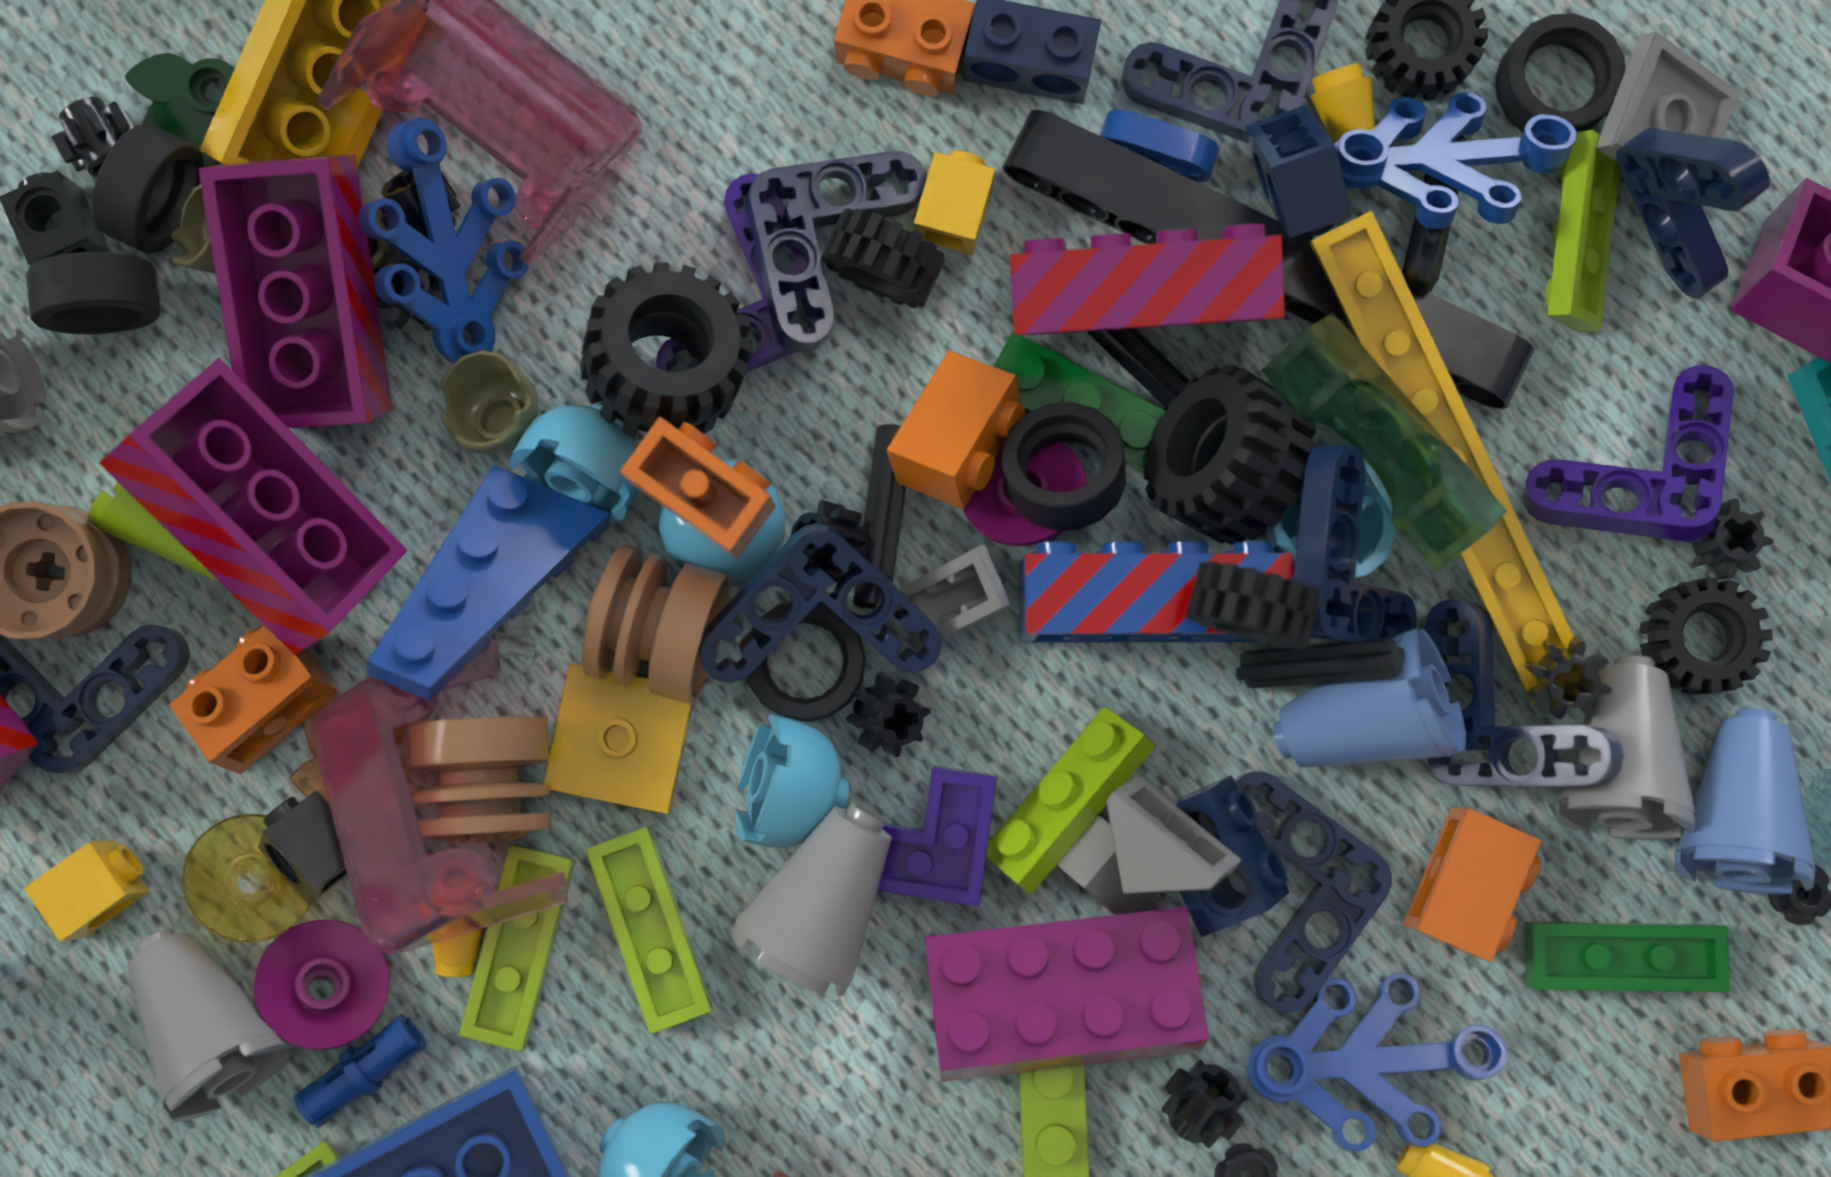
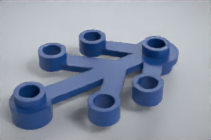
M1461 92L1451 97L1447 111L1416 145L1392 147L1398 139H1411L1418 136L1426 115V108L1420 101L1410 97H1400L1391 101L1387 115L1372 131L1366 129L1348 131L1340 137L1335 146L1345 185L1352 188L1379 186L1416 205L1415 217L1420 224L1431 229H1443L1453 222L1459 203L1458 196L1454 191L1445 186H1430L1405 171L1420 170L1479 200L1477 210L1483 219L1494 224H1505L1512 221L1516 216L1522 198L1520 190L1510 182L1494 180L1468 166L1523 162L1528 169L1534 172L1551 173L1568 161L1576 140V131L1573 125L1564 118L1556 115L1542 114L1528 120L1522 137L1455 142L1461 134L1477 132L1482 126L1487 110V104L1482 97L1474 93Z
M414 118L399 122L391 129L387 138V149L391 160L397 167L414 175L429 239L405 222L403 209L392 199L382 198L365 203L359 211L358 221L361 230L366 236L374 240H384L438 279L444 303L420 288L421 283L418 273L407 264H394L382 267L375 276L374 287L381 300L388 304H399L432 327L433 342L437 351L448 362L454 364L460 357L480 350L492 352L495 345V328L490 316L509 280L520 278L527 272L530 258L527 249L517 241H504L493 244L486 254L487 270L470 296L465 274L495 218L507 215L513 210L516 202L515 191L512 185L502 178L479 181L472 190V204L455 234L439 165L446 153L447 142L445 135L431 120ZM420 133L423 134L427 141V155L418 147L417 139ZM490 188H493L499 197V203L496 208L490 204L488 199ZM378 208L382 209L388 217V226L385 231L378 227L375 220ZM505 250L513 258V265L510 271L505 268L502 260ZM394 273H397L404 283V289L400 295H397L391 286V278ZM466 324L469 325L472 334L470 346L463 338V329Z
M1397 972L1381 981L1377 990V1001L1338 1051L1310 1053L1332 1021L1349 1014L1356 1004V993L1349 982L1342 978H1329L1313 998L1314 1004L1288 1037L1270 1036L1255 1045L1247 1060V1076L1253 1089L1266 1100L1275 1103H1285L1292 1100L1298 1101L1331 1129L1334 1142L1340 1149L1346 1152L1363 1151L1372 1145L1376 1133L1374 1123L1363 1112L1348 1111L1315 1080L1342 1078L1397 1124V1132L1406 1144L1412 1147H1424L1433 1144L1440 1136L1441 1121L1439 1116L1427 1106L1416 1105L1381 1075L1455 1069L1459 1075L1469 1080L1490 1078L1503 1069L1507 1060V1048L1501 1035L1493 1028L1479 1024L1459 1030L1454 1034L1450 1042L1376 1047L1398 1017L1416 1007L1421 997L1418 982L1407 973ZM1392 982H1401L1407 987L1409 991L1407 1004L1398 1005L1390 999L1388 989ZM1336 987L1343 992L1345 996V1006L1343 1009L1333 1010L1326 1005L1324 1001L1326 988ZM1467 1042H1474L1482 1048L1484 1059L1481 1065L1473 1066L1464 1058L1463 1049ZM1274 1057L1282 1058L1289 1064L1290 1076L1285 1082L1275 1081L1268 1073V1063ZM1414 1113L1423 1115L1429 1123V1133L1424 1139L1414 1137L1409 1130L1408 1121ZM1348 1119L1357 1120L1364 1128V1138L1358 1145L1351 1144L1344 1138L1342 1128Z

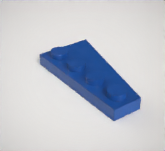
M493 465L368 659V675L431 701L489 644V637L508 618L514 620L531 603V596L551 576L557 578L574 562V554L589 539L595 541L609 527L610 513Z

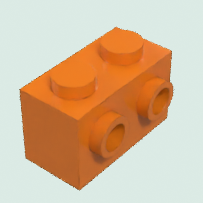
M845 0L834 38L836 63L843 64L844 69L848 73L862 79L877 80L880 75L902 80L907 89L920 95L937 96L940 91L954 95L965 58L975 3L965 0Z
M948 350L886 450L897 483L964 510L975 490L981 491L988 484L993 474L995 457L1005 442L1010 429L1025 416V406L1021 402L1016 375Z
M659 417L619 472L635 488L738 560L776 508L771 496L765 492L771 483L740 460L731 468L714 456L712 451L717 445L690 424L684 422L678 430Z
M263 625L243 635L237 642L235 650L212 669L202 671L188 682L185 691L172 701L169 706L210 763L241 775L340 691L308 648L294 655Z
M1451 807L1402 926L1472 957L1492 963L1495 953H1502L1513 937L1516 918L1511 916L1520 892H1527L1537 878L1541 866V858L1536 856L1542 840L1470 808Z
M1784 1029L1765 1032V1043L1742 1045L1740 1037H1709L1699 1040L1700 1050L1678 1052L1689 1131L1715 1142L1831 1129V1045L1807 1039L1806 1031Z

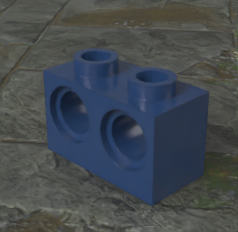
M976 0L965 51L963 81L1083 105L1102 20L1006 0Z
M1306 105L1245 126L1262 193L1289 238L1297 235L1302 237L1318 236L1331 230L1336 222L1352 218L1336 146Z
M1232 775L1171 801L1201 827L1199 811L1209 815L1217 829V836H1212L1242 860L1233 873L1243 880L1246 886V894L1236 891L1231 886L1228 876L1211 889L1179 890L1201 937L1267 912L1290 893L1286 885L1287 877L1284 865L1278 854L1273 849L1267 847L1256 825L1257 813L1249 795L1244 790L1238 788Z

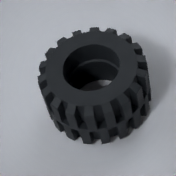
M655 262L652 272L646 273L641 265L628 269L625 282L616 276L607 283L604 296L598 295L592 305L581 351V379L588 380L585 393L591 404L603 402L600 415L607 422L612 423L618 418L624 422L622 433L635 438L638 430L649 432L659 417L678 430L686 422L703 434L709 432L714 428L717 418L723 420L731 410L749 366L748 362L752 354L753 340L747 338L751 328L747 315H736L740 302L732 292L724 296L718 292L721 282L710 274L705 281L695 277L696 268L683 264L681 272L670 271L669 262ZM648 336L669 337L684 344L694 354L699 365L681 372L663 371L642 360L631 344Z
M1224 365L1222 369L1213 367L1206 370L1200 379L1195 377L1188 382L1179 396L1175 395L1168 404L1167 411L1162 418H1159L1154 428L1156 431L1153 439L1148 444L1146 455L1149 457L1144 466V479L1148 481L1145 488L1148 498L1154 501L1153 506L1160 512L1222 544L1226 542L1234 545L1235 543L1244 542L1246 538L1254 541L1262 537L1266 527L1274 528L1283 520V513L1289 506L1293 508L1300 497L1298 493L1304 483L1307 459L1311 451L1317 446V443L1312 440L1316 433V426L1314 420L1308 417L1310 411L1295 398L1244 368H1239L1235 365Z

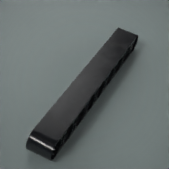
M1031 110L1002 166L1005 174L1012 180L1121 233H1129L1130 237L1144 244H1156L1157 232L1164 230L1197 229L1198 241L1221 239V231H1224V227L1265 224V236L1281 235L1284 310L1359 346L1310 244V241L1315 238L1299 235L1289 238L1279 221L1057 115L1042 110ZM1409 289L1458 393L1484 406L1506 409L1534 352L1532 344L1521 336L1431 293L1420 294L1416 289Z

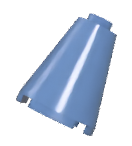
M1417 628L1410 631H1404L1392 638L1398 647L1404 648L1406 660L1402 662V673L1396 678L1319 683L1282 706L1279 714L1280 721L1275 722L1273 725L1274 737L1281 754L1286 759L1293 757L1300 767H1316L1449 757L1454 753L1463 751L1466 748V732L1459 701L1450 704L1445 683L1452 680L1438 648L1428 633L1423 629L1417 631Z
M1754 708L1738 710L1735 717L1727 718L1720 724L1693 800L1696 814L1695 830L1691 833L1683 828L1682 837H1680L1674 854V871L1694 882L1696 881V870L1715 874L1717 878L1714 881V887L1730 891L1754 894H1792L1793 881L1799 880L1806 891L1813 889L1816 869L1791 730L1786 724L1777 721V715L1771 711Z

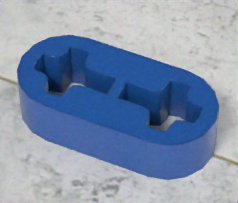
M1110 110L1106 115L1100 133L1101 137L1195 182H1205L1210 179L1219 153V145L1205 135L1128 110Z

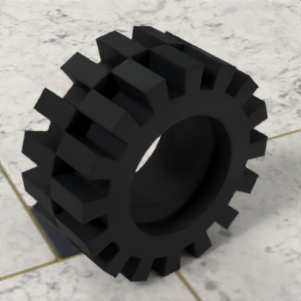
M1385 0L1373 18L1366 39L1370 40L1365 49L1367 60L1375 59V64L1371 69L1373 75L1377 79L1385 74L1389 80L1384 88L1393 93L1396 87L1400 86L1405 89L1403 97L1415 98L1418 93H1423L1424 101L1434 100L1440 92H1443L1444 96L1453 92L1459 83L1462 84L1485 51L1481 47L1488 39V28H1480L1487 18L1483 7L1472 12L1470 7L1475 0ZM1418 19L1431 20L1440 25L1448 39L1446 54L1434 60H1425L1411 53L1403 39L1405 26Z
M850 208L841 212L821 257L822 262L826 263V267L831 271L838 272V276L845 281H853L856 283L855 286L862 290L868 289L878 297L883 299L887 297L895 304L903 305L904 303L911 308H917V306L922 308L925 306L946 259L942 251L936 250L937 246L934 243L922 240V235L914 230L907 231L903 229V224L894 220L890 223L885 221L882 215L872 213L870 216L862 209H855L853 211Z
M1215 561L1200 562L1185 617H1188L1187 619L1190 621L1198 622L1201 626L1215 628L1216 631L1222 633H1231L1239 638L1254 639L1259 643L1269 645L1273 643L1285 648L1307 649L1321 592L1312 586L1303 585L1300 581L1284 579L1282 575L1275 573L1259 572V569L1247 566L1246 568H1241L1235 564L1225 562L1224 565Z
M1706 577L1668 588L1658 594L1661 598L1659 601L1649 604L1645 613L1651 615L1650 619L1640 623L1639 633L1647 634L1648 643L1639 644L1642 655L1651 654L1655 667L1668 674L1671 689L1680 687L1682 688V693L1690 695L1723 693L1724 691H1732L1743 687L1742 681L1754 680L1761 672L1755 667L1756 663L1767 662L1771 651L1761 649L1762 642L1773 640L1772 629L1761 630L1759 621L1769 618L1765 607L1759 609L1752 608L1750 604L1758 597L1750 590L1738 592L1736 591L1739 586L1737 582L1732 580L1718 582V577ZM1698 612L1708 613L1716 617L1726 632L1724 650L1716 659L1710 662L1699 660L1691 655L1683 641V629L1687 620Z

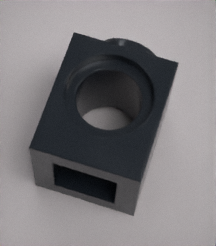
M59 171L30 175L19 182L17 189L0 196L1 204L28 265H32L44 258L68 253L110 252L102 232L97 230L92 209L83 189ZM62 210L61 220L58 225L52 230L46 231L49 217L53 213Z
M317 790L300 803L292 796L274 808L262 821L267 828L263 830L258 846L259 850L308 905H311L361 864L368 849Z

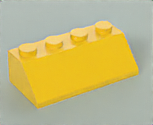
M265 0L199 150L223 164L355 154L358 168L432 0Z

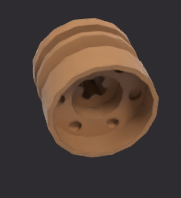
M37 501L8 502L1 505L0 635L11 639L81 637L105 626L123 607L132 585L131 556L124 541L94 527L87 521L88 512L77 507ZM51 564L65 568L63 580L49 576Z
M626 544L619 545L611 556L589 605L582 649V668L585 675L601 679L606 677L614 666L613 676L615 682L626 686L632 683L644 661L649 662L648 687L650 693L690 705L695 703L708 677L707 672L702 667L698 651L705 627L729 603L732 584L731 575L693 563H686L674 580L672 587L666 586L667 561L665 555L651 554L643 564L640 548ZM718 639L714 643L716 651L718 649L720 639Z
M528 716L424 721L407 724L409 767L417 770L439 772L440 778L439 786L420 789L409 794L410 803L440 802L441 818L410 820L411 837L423 836L448 844H472L515 841V839L541 829H552L551 812L521 814V798L550 796V786L520 781V768L549 760L548 718Z

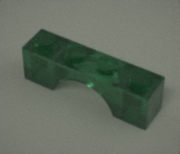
M1334 313L1308 327L1261 370L1292 407L1300 413L1304 420L1314 421L1327 426L1360 450L1362 456L1374 469L1387 491L1392 507V522L1436 572L1487 534L1507 512Z

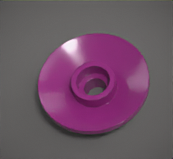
M1062 442L1041 449L1027 464V476L1030 482L1037 488L1051 492H1069L1086 486L1085 472L1079 458ZM1001 447L995 457L993 474L988 484L981 491L975 490L963 510L968 522L977 532L989 540L1009 546H1031L1043 543L1064 532L1033 525L1016 511L1006 490L1002 471Z
M325 919L304 922L279 935L262 955L254 979L256 1007L264 1022L283 1041L293 1046L307 1050L339 1048L364 1035L380 1017L389 994V968L379 946L361 929L337 920ZM316 980H325L331 984L333 994L326 1000H316L309 994L308 987Z

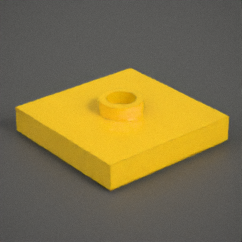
M569 663L543 784L550 786L552 791L670 814L693 704L690 705L650 693L647 678L635 676L631 684L624 686L615 682L614 672L612 671L606 677L599 679L585 675L582 665Z

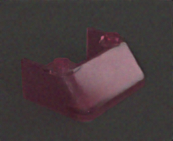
M392 0L358 21L317 99L320 105L329 109L360 88L377 107L391 113L413 112L426 104L520 177L523 182L515 194V201L525 221L537 229L519 257L529 266L572 226L630 152L643 131L639 117L628 105L495 0Z
M495 633L489 637V644L442 690L501 675L499 647ZM368 675L320 708L313 719L311 734L361 928L369 942L383 952L403 953L567 903V883L564 872L496 892L487 863L475 852L455 848L427 856L394 731L419 724L426 720L437 707L440 693L431 701H428Z

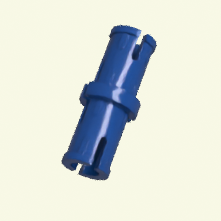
M400 1014L394 1021L384 1027L382 1031L358 1048L352 1045L339 1054V1062L316 1081H313L294 1095V1100L299 1112L311 1125L315 1124L316 1128L322 1127L329 1119L339 1113L341 1109L362 1094L370 1096L380 1089L383 1078L404 1061L426 1048V1041L409 1017L406 1018L404 1014Z

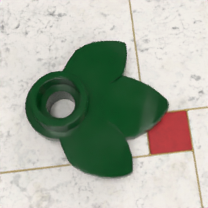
M163 53L144 59L134 65L125 74V79L134 90L153 102L147 110L142 125H154L191 142L200 149L221 101L220 99L216 102H209L206 98V88L210 83L220 81L226 90L235 68L229 63L216 58H206L192 64L176 54ZM201 152L204 167H211L220 163Z

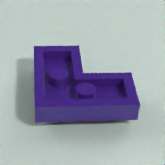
M940 766L932 767L924 829L885 823L882 828L891 836L892 840L877 891L979 906L982 898L998 775Z

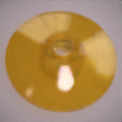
M242 814L226 818L214 824L195 841L186 857L182 873V889L186 904L192 915L204 928L221 938L241 943L270 940L293 928L305 916L312 905H308L270 860L259 850L258 846L262 832L267 828L262 821L267 815ZM244 874H254L261 880L262 887L255 893H244L238 888L237 879Z

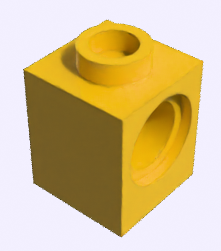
M953 150L949 155L934 152L914 220V231L922 235V240L931 241L938 247L973 256L992 193L995 168L985 166L986 162L984 159L966 151Z
M115 840L86 843L24 887V890L59 942L89 936L149 893V890L140 878L144 874V868L140 860L130 848L124 844L117 845Z

